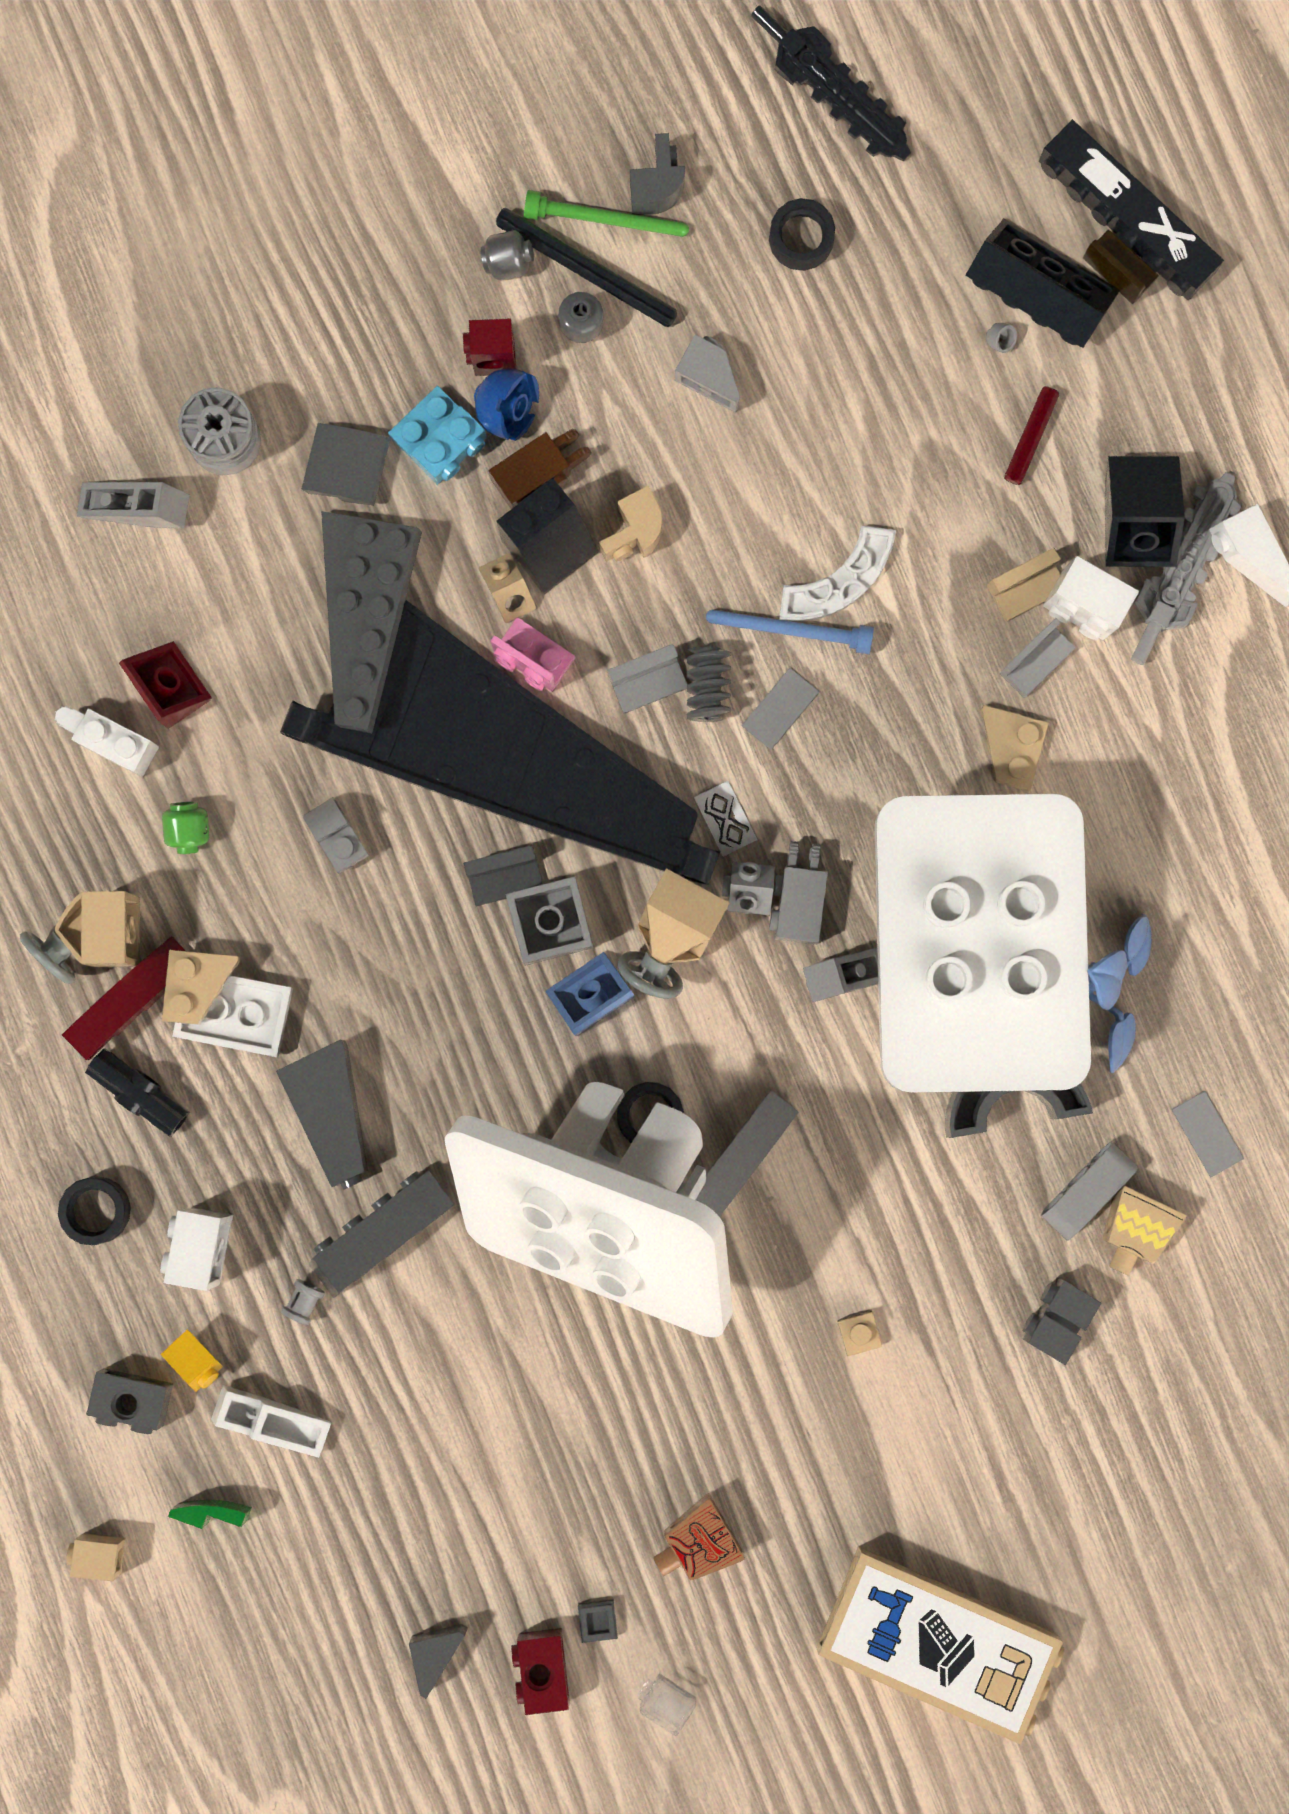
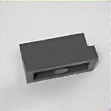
M532 845L463 863L476 907L507 899L506 894L543 885Z

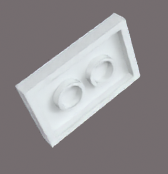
M229 976L223 985L224 988L212 1002L208 1013L200 1025L176 1022L174 1025L172 1037L279 1058L293 988Z

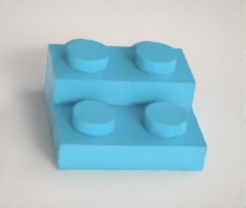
M438 385L388 432L389 437L437 485L443 479L449 481L460 470L461 466L459 464L468 455L470 457L477 455L485 446L486 442L484 440L487 438L485 429L462 406L459 407Z

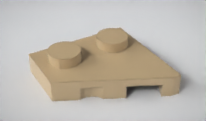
M169 950L162 1021L200 1025L208 1013L212 1002L224 988L223 985L233 969L240 963V957Z

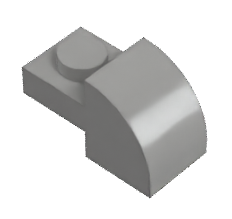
M334 797L303 815L310 831L338 874L369 856Z

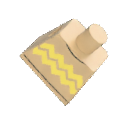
M1123 1185L1113 1196L1103 1233V1241L1118 1247L1109 1267L1129 1276L1137 1257L1154 1264L1187 1215Z

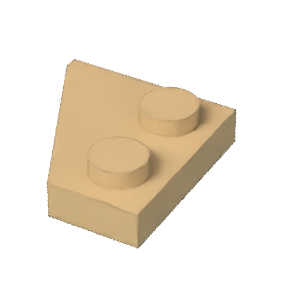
M983 705L980 713L984 720L987 735L986 742L988 752L991 754V767L995 783L1029 792L1049 723Z

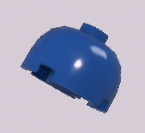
M505 368L493 371L478 385L474 393L475 410L480 424L486 431L502 439L514 441L519 440L527 432L535 417V414H529L532 402L539 403V384L536 377L518 369Z

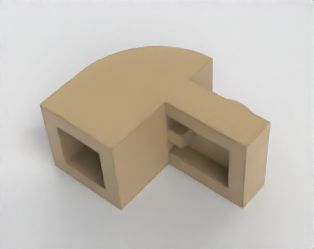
M649 486L617 501L618 512L627 528L599 542L600 551L606 562L613 558L616 562L627 558L633 554V548L636 546L643 558H645L658 545L662 533V513Z

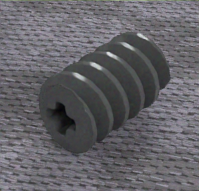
M718 647L689 648L687 650L694 654L687 657V664L695 668L687 671V678L695 682L687 685V692L695 696L687 699V706L696 710L687 713V720L696 722L722 721L721 715L731 712V708L721 705V701L731 698V694L721 691V687L731 684V680L721 677V673L731 670V666L721 663V659L731 656V652Z

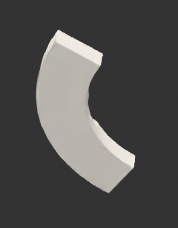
M861 526L859 538L853 552L835 573L809 584L784 585L779 620L806 622L821 619L845 609L859 599L873 585L882 572L889 558L896 530Z

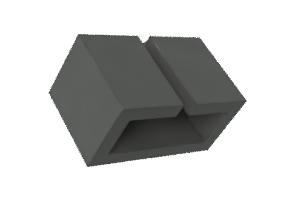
M1058 1278L1055 1283L1050 1282L1047 1285L1040 1299L1044 1302L1038 1314L1032 1313L1029 1316L1022 1331L1026 1333L1023 1338L1024 1341L1066 1365L1082 1338L1077 1333L1080 1328L1085 1331L1087 1330L1102 1303L1065 1280Z

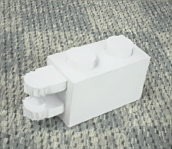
M61 706L58 711H55L54 720L57 721L56 723L74 734L71 740L143 778L159 746L90 709H87L85 715L67 706Z

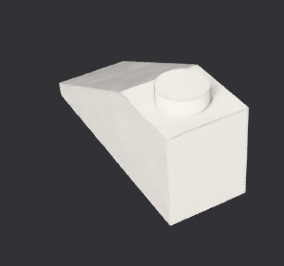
M1258 504L1209 529L1212 534L1211 539L1214 548L1218 553L1222 554L1226 562L1283 606H1289V564Z

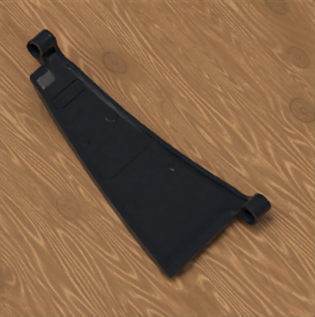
M406 599L373 732L367 733L337 726L334 719V703L328 714L322 710L318 711L303 706L293 700L280 730V733L286 737L415 786L663 872L667 868L685 879L700 884H709L721 852L703 847L690 840L698 818L696 810L518 684Z

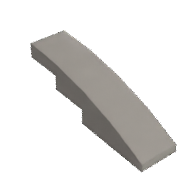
M770 1090L706 1173V1183L696 1201L708 1206L720 1217L799 1112Z

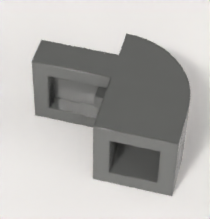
M669 133L655 134L656 168L630 169L632 214L652 215L665 212L677 203L683 193L685 166H677L676 145L670 146Z

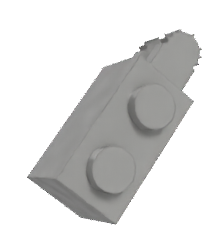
M790 841L787 867L784 868L783 875L776 874L774 895L780 896L778 910L772 909L769 930L775 931V940L817 945L820 937L828 872L818 871L819 844H812V848H810L809 870L796 868L800 847L798 842Z

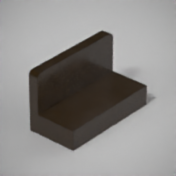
M1109 229L1098 240H1093L1083 256V259L1111 285L1118 288L1120 293L1131 304H1134L1159 277L1157 273Z

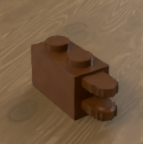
M576 429L567 431L553 441L548 433L545 432L488 470L490 480L510 509L523 501L552 477L560 487H563L568 482L567 477L571 475L570 470L590 457L592 452L588 446L579 448L566 458L561 454V450L573 444L579 437Z

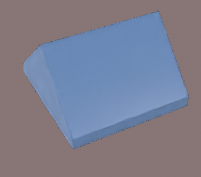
M604 952L545 991L575 1036H578L634 998V994Z

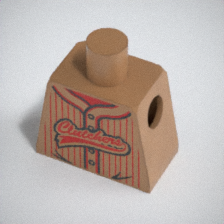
M709 1493L704 1495L665 1529L664 1536L670 1547L653 1557L663 1576L682 1566L690 1581L745 1560L742 1548Z

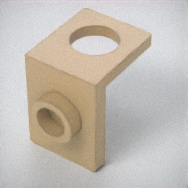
M510 553L479 567V571L505 623L536 609L524 578ZM511 596H523L524 602L519 608L513 610L506 608V601Z

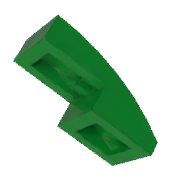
M194 1500L175 1505L170 1510L168 1517L203 1529L209 1523L210 1517L242 1527L247 1522L252 1507L222 1500Z

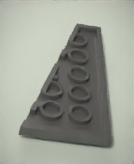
M321 511L335 724L341 728L372 733L422 531L418 527Z

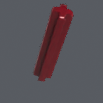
M1044 386L1040 391L1005 473L1004 479L1009 483L1020 485L1024 480L1059 397V392L1051 387Z

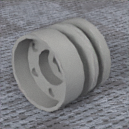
M219 387L203 389L192 395L182 406L178 418L179 435L196 462L208 472L222 476L237 474L248 468L256 459L261 446L260 428L244 400L233 391ZM216 422L223 427L218 432L211 427Z

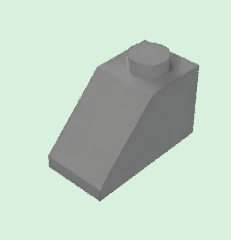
M694 335L675 369V381L736 413L739 407L740 395L726 350L722 349V345L717 340L709 336L701 338Z
M878 948L833 958L803 968L812 1002L877 985Z

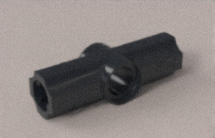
M103 1048L93 1058L85 1071L87 1075L114 1094V1099L120 1105L137 1116H143L169 1137H172L180 1129L190 1113L160 1090L161 1086L155 1080L138 1069H132L106 1048Z

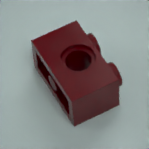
M511 318L469 320V332L463 333L464 354H466L467 365H473L475 376H489L493 371L505 368L516 369L515 337Z
M562 1628L519 1633L517 1645H511L513 1667H520L521 1681L515 1683L517 1704H524L525 1715L569 1710L570 1697ZM536 1664H543L549 1669L550 1675L545 1679H536L532 1676L530 1669Z

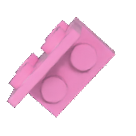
M518 617L502 640L495 635L490 640L494 651L493 655L497 657L495 661L510 672H513L515 668L521 671L525 676L524 680L538 691H542L545 687L550 692H553L575 660V655Z

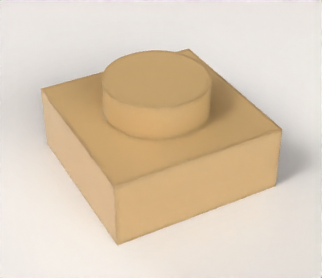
M872 1311L837 1320L847 1356L882 1347Z

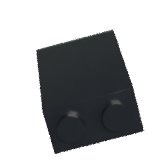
M1108 456L1105 477V567H1176L1185 519L1179 456Z
M553 477L496 521L501 541L543 594H546L599 552L576 506Z

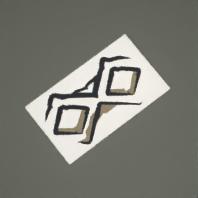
M729 781L694 797L723 857L757 840Z

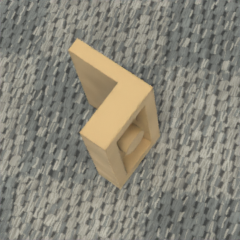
M1054 547L992 579L988 583L987 588L1006 622L1047 600L1061 575L1055 565L1061 559Z

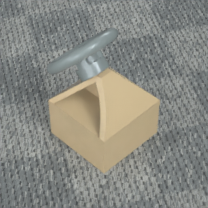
M666 868L648 900L637 926L648 950L646 953L629 951L622 954L618 959V969L621 975L633 987L650 996L663 999L677 997L683 990V982L679 974L671 967L672 964L700 960L730 903ZM629 962H640V965H639V967H638V966H634V965H631V964H628V963H629ZM666 976H667V977L669 978V980L671 981V983H672V985H673L672 987H670V986L664 981V978H665Z
M126 891L81 892L66 907L55 927V931L47 937L45 942L28 931L20 934V941L42 966L66 984H72L76 980L74 972L65 962L71 954L81 964L96 968L135 967L140 963V897Z

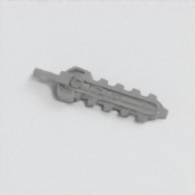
M1225 472L1220 479L1209 482L1206 487L1197 486L1193 495L1198 499V502L1194 509L1186 508L1184 512V520L1187 524L1182 532L1177 566L1165 567L1161 577L1152 576L1151 580L1147 578L1134 602L1145 620L1144 623L1147 624L1131 657V660L1139 665H1144L1160 631L1187 627L1196 610L1198 603H1194L1196 596L1191 590L1195 583H1204L1208 574L1202 568L1206 561L1213 562L1218 554L1212 544V534L1209 529L1225 521L1228 516L1238 514L1241 505L1236 501L1237 495L1233 486L1235 477L1228 472Z

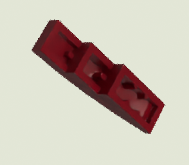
M171 936L143 959L62 1034L85 1060L89 1061L115 1035L118 1036L143 1011H147L165 994L169 950L186 951L174 937Z

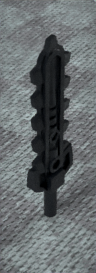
M760 5L757 6L752 12L751 17L779 43L774 70L792 86L794 83H797L799 86L807 83L814 90L811 98L816 103L826 101L832 107L829 114L830 117L835 121L843 118L850 125L848 130L850 136L854 139L862 136L869 143L866 151L874 157L880 153L885 157H895L904 162L911 154L906 144V134L903 131L906 122L900 116L893 119L885 113L888 105L882 98L873 101L866 94L869 87L863 80L854 83L848 77L851 69L844 62L836 65L829 59L832 55V51L829 49L832 44L815 26L797 30L792 28L787 32Z

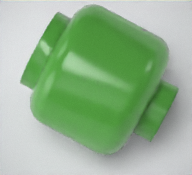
M198 802L171 803L170 809L163 812L164 843L169 847L177 848V854L197 853L198 846L204 845L209 841L208 814L204 808L198 807Z

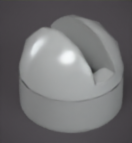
M995 323L986 333L987 344L998 352L1006 353L1016 343V329L1006 323Z

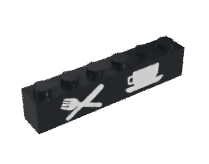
M1073 119L1044 147L1038 162L1041 164L1045 174L1052 179H1058L1066 187L1067 193L1073 200L1079 203L1082 202L1088 207L1093 218L1099 224L1107 225L1117 234L1116 236L1128 248L1133 249L1155 273L1157 272L1167 281V286L1177 296H1183L1189 301L1224 262L1221 256Z

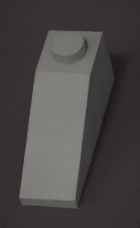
M82 482L77 516L85 519L153 528H184L190 494L163 482Z

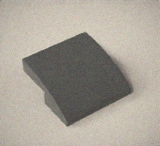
M318 423L301 489L308 494L337 497L348 503L374 506L390 439L362 430Z

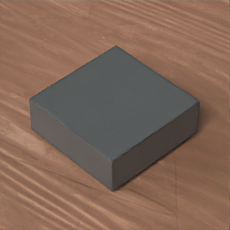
M614 1600L578 1604L582 1643L618 1639Z

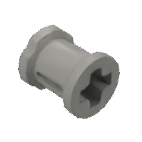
M296 1279L294 1283L296 1289L288 1305L283 1306L281 1313L300 1324L309 1326L311 1322L309 1317L318 1299L323 1298L325 1292L306 1281Z

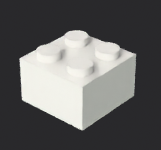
M1076 556L1061 572L1043 607L1050 610L1048 613L1054 619L1057 618L1063 623L1070 621L1080 627L1079 632L1092 640H1098V638L1104 640L1120 627L1139 591Z
M193 1207L178 1210L177 1216L171 1217L167 1235L172 1238L170 1252L164 1253L161 1262L160 1272L165 1274L164 1283L204 1291L219 1286L233 1215Z

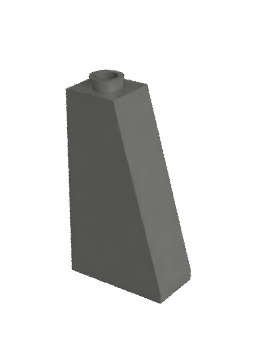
M340 1039L276 1072L331 1187L341 1184L343 1190L363 1181L360 1174L368 1171L349 1050L346 1041Z

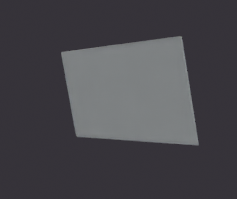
M789 668L741 726L771 750L820 691L793 669Z
M1206 1091L1171 1109L1210 1178L1244 1159Z

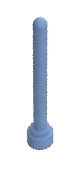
M709 610L706 614V620L711 624L850 644L849 648L856 649V653L870 655L874 631L872 626L860 625V628L853 627L851 631L719 610Z

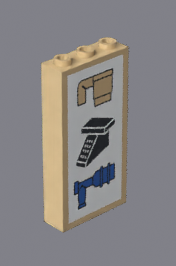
M859 1546L816 1646L818 1655L1020 1745L1024 1736H1030L1036 1723L1035 1709L1039 1701L1044 1702L1050 1689L1048 1678L1053 1667L1057 1668L1060 1665L1064 1655L1063 1641L1058 1634Z

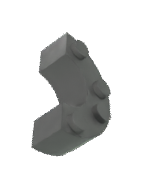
M1081 1084L1067 1090L1025 1091L1036 1096L1045 1105L1050 1119H1063L1093 1113L1089 1098ZM1012 1091L952 1092L945 1115L946 1138L987 1132V1116L992 1105L1002 1095Z

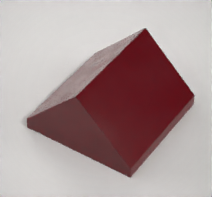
M174 641L122 659L119 662V665L155 718L167 729L212 699Z

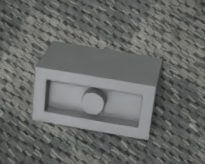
M1057 618L1042 630L1000 673L1023 698L1034 690L1076 648L1056 628L1061 623Z
M673 644L608 669V677L623 714L687 689V682L678 663V654Z

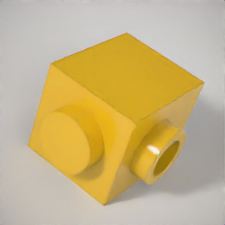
M188 1329L160 1354L195 1392L200 1388L205 1389L218 1378V1371L223 1367Z

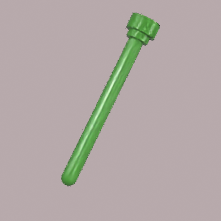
M527 190L524 207V218L538 220V217L545 218L547 214L684 237L689 233L688 225L683 222L550 201L547 196H541L542 192Z

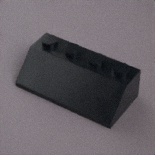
M1004 218L986 238L965 276L972 279V282L978 288L985 291L990 290L1001 297L1007 306L1014 309L1019 308L1030 315L1036 324L1051 328L1059 333L1065 342L1084 348L1120 292L1118 288Z

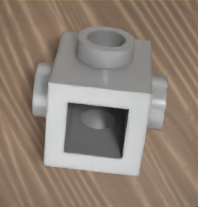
M732 861L731 876L724 875L722 896L729 897L728 911L743 914L770 915L775 866Z

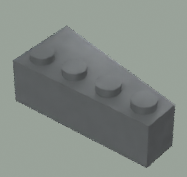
M429 1170L422 1176L417 1171L400 1183L403 1190L393 1198L389 1193H386L371 1205L375 1210L365 1219L360 1214L342 1227L346 1233L336 1241L329 1236L313 1249L317 1255L311 1259L308 1265L333 1298L455 1205Z

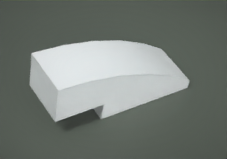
M225 1385L222 1386L211 1418L213 1424L217 1427L249 1435L253 1440L318 1458L322 1452L331 1425L330 1421Z

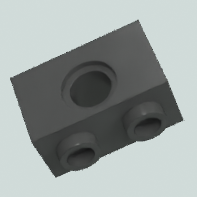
M103 1368L95 1374L86 1415L96 1417L95 1422L100 1425L115 1427L119 1422L131 1425V1431L152 1434L153 1430L157 1431L164 1426L173 1383ZM124 1394H131L135 1397L137 1408L134 1412L127 1411L123 1407L122 1397Z

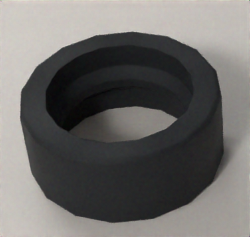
M799 198L785 203L777 210L771 220L769 244L772 254L782 265L793 270L805 271L819 266L827 259L833 248L836 227L830 212L825 206L811 199ZM801 216L809 217L816 221L822 230V241L818 248L808 253H798L787 248L783 243L781 235L782 228L788 220Z
M644 1082L633 1086L624 1094L622 1101L617 1107V1123L621 1134L630 1143L636 1137L637 1131L631 1125L629 1113L633 1102L639 1097L647 1094L657 1095L663 1098L669 1104V1107L684 1113L680 1098L671 1088L658 1082Z
M88 1177L76 1181L65 1190L59 1201L58 1218L61 1228L70 1239L83 1245L95 1246L114 1240L124 1231L130 1219L131 1206L127 1193L118 1183L109 1178ZM89 1190L105 1192L113 1200L115 1206V1216L112 1223L106 1229L99 1232H89L81 1228L74 1216V1205L78 1197Z

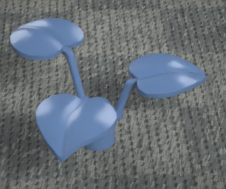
M1146 914L1138 917L1129 928L1125 939L1124 951L1115 950L1097 963L1091 962L1088 965L1089 999L1098 1004L1102 1009L1111 1012L1116 1020L1110 1028L1108 1039L1110 1073H1114L1123 1064L1135 1040L1136 1023L1134 1015L1128 1012L1123 1015V1012L1115 1008L1114 1004L1119 998L1122 980L1127 968L1130 975L1136 976L1142 971L1148 961L1151 951L1152 934Z

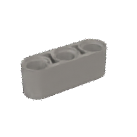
M1109 1142L1046 1206L1041 1216L1066 1241L1070 1240L1135 1174L1138 1166L1116 1144Z

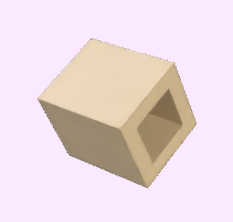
M81 1534L68 1547L66 1564L71 1566L70 1577L114 1581L117 1579L122 1571L126 1538Z

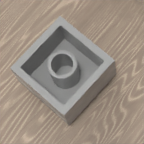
M575 876L506 894L522 961L525 966L593 949Z

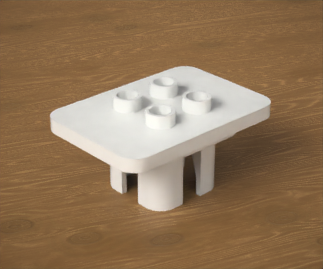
M1060 794L902 796L892 799L880 810L875 821L880 1066L884 1078L892 1087L903 1092L1067 1090L1079 1085L1086 1078L1091 1066L1084 821L1080 808L1073 800Z
M591 1082L585 1086L551 1140L533 1133L519 1134L473 1116L465 1115L457 1118L445 1136V1145L464 1224L469 1235L478 1244L496 1254L706 1337H719L722 1335L733 1315L725 1226L721 1218L712 1209L696 1201L706 1183L705 1167L697 1165L688 1181L683 1182L703 1147L701 1131L690 1117L679 1110L656 1102L623 1158L609 1153L600 1144V1140L613 1113L624 1097V1090L601 1082Z

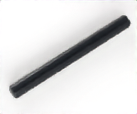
M503 208L496 218L497 227L506 232L512 230L519 232L524 241L530 240L534 249L661 325L670 327L676 319L677 310L508 208Z

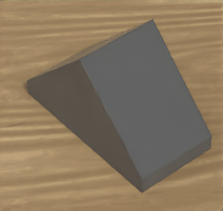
M463 1624L411 1637L409 1648L419 1693L423 1698L427 1699L465 1637L468 1628Z

